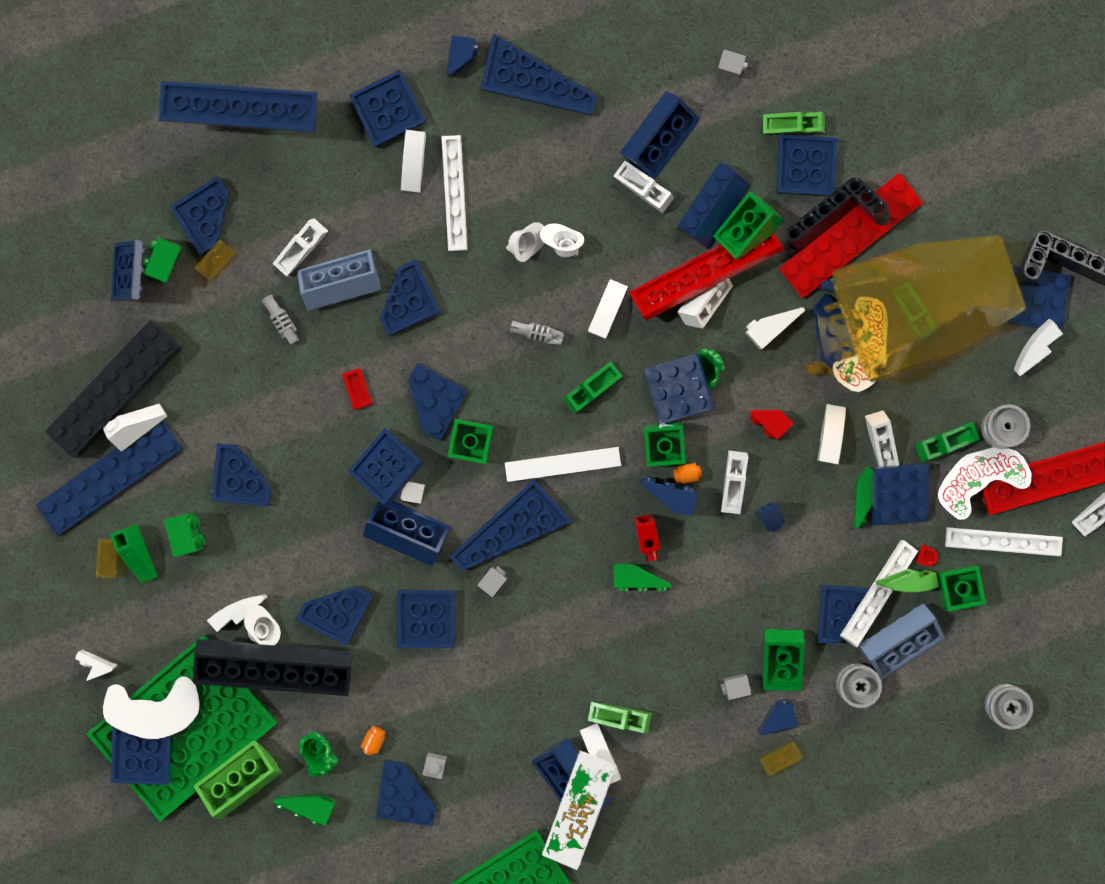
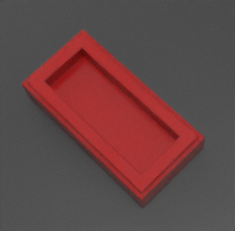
M361 368L343 373L342 376L353 410L372 405Z

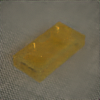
M219 240L194 268L211 281L232 258L235 252L222 240Z
M99 538L96 577L117 578L118 554L111 539Z
M791 741L759 759L768 776H771L803 758L794 741Z

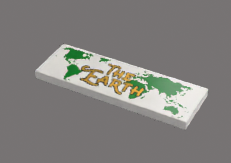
M583 751L579 752L543 850V856L578 870L614 775L616 765Z

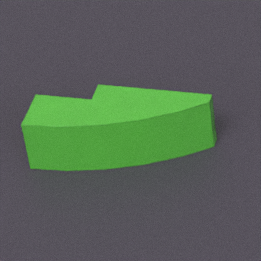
M823 112L763 114V134H825V114Z
M905 569L876 581V585L903 592H921L939 587L936 572L928 570L918 572Z
M591 702L588 721L623 730L628 729L647 733L652 713Z

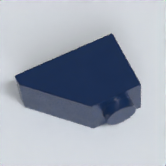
M452 35L447 66L448 77L452 78L472 63L474 56L478 55L479 45L476 44L475 38Z
M770 502L756 510L766 531L772 530L774 533L783 528L782 524L785 523V520L776 502Z
M782 699L776 701V705L771 706L758 729L761 736L798 726L791 701Z

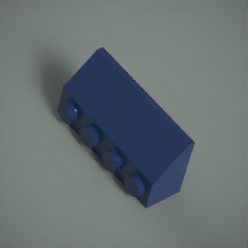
M665 91L620 153L631 164L655 180L700 119L680 97Z
M719 162L676 229L709 249L715 240L714 234L734 211L750 187V184L736 171Z
M378 500L366 523L363 537L433 566L451 526L394 501L386 507Z
M567 738L554 744L532 760V763L560 802L563 799L578 758V753ZM607 793L600 811L611 801Z

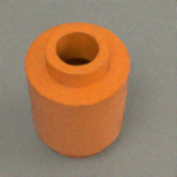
M696 463L677 466L676 469H673L676 484L681 483V485L698 482L699 477H702L700 465L696 466Z
M371 726L361 744L362 752L370 756L378 754L385 740L384 735L386 732L381 728Z

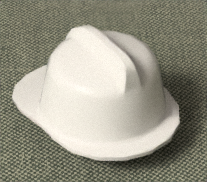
M532 223L523 230L515 231L510 236L506 249L514 254L520 262L528 260L544 244L540 238V232L544 226L540 223Z
M560 224L546 225L540 232L541 240L553 247L557 255L561 257H577L579 248L584 243V236L581 233Z
M255 605L246 611L244 624L250 639L258 644L275 645L280 639V628L267 610L262 606Z

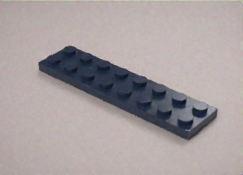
M161 81L158 120L160 122L315 133L318 93Z
M162 420L122 452L115 448L41 500L36 506L56 535L59 536L178 453L183 447L165 421Z

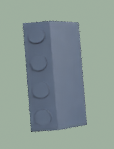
M371 249L297 270L300 294L307 311L381 290Z
M923 603L905 616L898 618L888 627L881 629L880 632L871 638H867L859 646L874 671L882 680L944 640L945 637L936 618Z

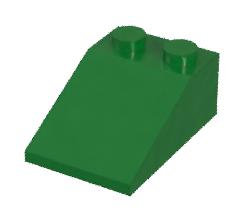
M749 191L713 237L739 260L770 237L784 219L762 198Z
M764 629L763 690L802 691L803 630Z

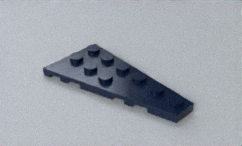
M493 33L480 88L482 91L590 116L593 115L597 98L595 94L575 84L564 75L557 73L549 66Z
M533 479L449 557L463 571L573 521L537 481Z

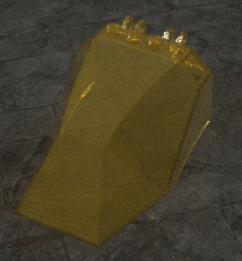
M1001 235L919 243L833 271L835 292L839 302L825 306L826 311L841 307L843 314L834 315L828 319L830 322L845 318L851 340L837 344L838 348L854 344L856 350L843 354L842 359L857 355L860 365L871 383L957 353L1026 309Z

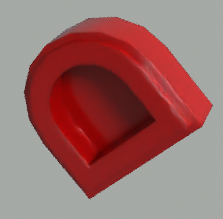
M921 545L915 563L928 567L933 566L938 560V554L933 548Z

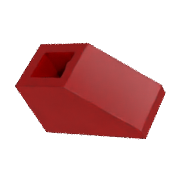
M751 410L748 413L751 415L749 419L756 426L760 424L765 429L763 433L770 440L772 438L778 440L794 424L781 410Z

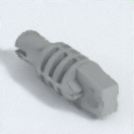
M273 295L264 298L262 302L270 312V319L281 337H286L290 344L299 341L294 332L297 330L286 311L283 308L280 309Z
M512 321L511 326L513 327L510 329V333L525 335L529 340L546 344L561 345L564 337L563 332L536 323L528 325Z

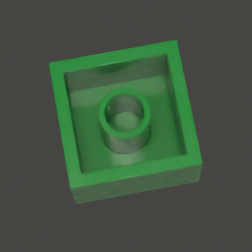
M159 237L156 240L152 239L148 248L151 253L148 258H144L141 264L143 266V273L166 283L181 247Z
M455 419L448 457L487 464L494 426Z
M682 422L644 425L647 467L686 464Z
M194 512L164 520L173 557L204 549L205 539L198 529L200 527V520L197 515L195 516Z
M973 564L936 572L944 610L953 611L986 604L979 566Z

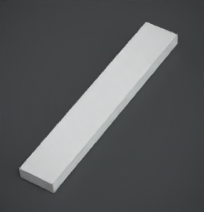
M461 135L442 136L448 251H467Z
M619 447L505 463L507 482L621 466Z
M946 528L945 547L1061 556L1063 537Z
M901 540L840 635L855 647H858L893 592V589L876 585V581L907 569L918 552L906 541Z

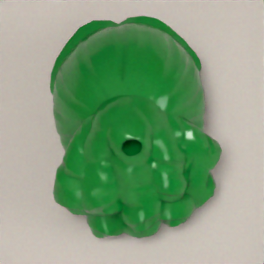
M702 348L697 353H699L709 391H711L718 383L720 371H723L725 366L720 354L714 350Z
M311 732L308 736L300 739L299 752L308 765L307 771H309V775L317 778L327 776L338 764V758L331 754L329 742L323 735L316 732Z

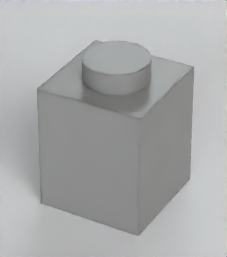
M723 50L717 72L739 78L740 74H744L748 64L744 62L746 56Z
M492 566L477 586L493 597L507 580L506 572L499 566L496 568Z
M746 674L723 679L724 684H721L723 696L727 695L729 700L751 695Z
M428 752L423 775L442 779L447 756Z

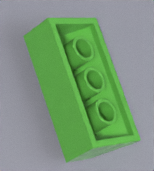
M253 740L195 784L194 788L211 816L222 819L281 775L282 772L273 757L256 740Z

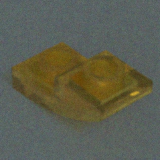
M810 362L803 365V368L807 369L806 373L815 377L817 374L822 375L825 369H827V374L835 377L833 370L824 362Z

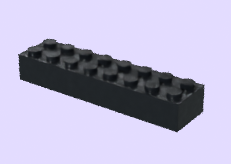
M149 320L45 432L72 458H79L104 432L103 427L119 416L183 347L156 321Z
M197 639L194 651L193 684L349 696L353 652Z

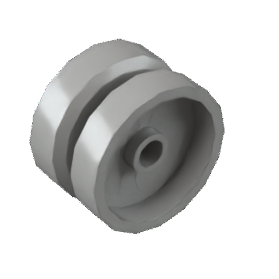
M1011 404L1002 405L988 412L983 418L981 425L982 435L985 441L992 447L1008 449L1024 442L1029 435L1030 421L1025 411L1018 406Z
M859 662L850 663L840 670L836 678V690L840 697L851 706L857 708L868 707L874 704L880 697L882 691L881 679L866 664ZM857 682L861 683L860 687L856 686Z
M999 684L987 694L985 711L988 717L999 726L1009 730L1019 729L1031 719L1033 704L1029 695L1022 689L1011 684Z

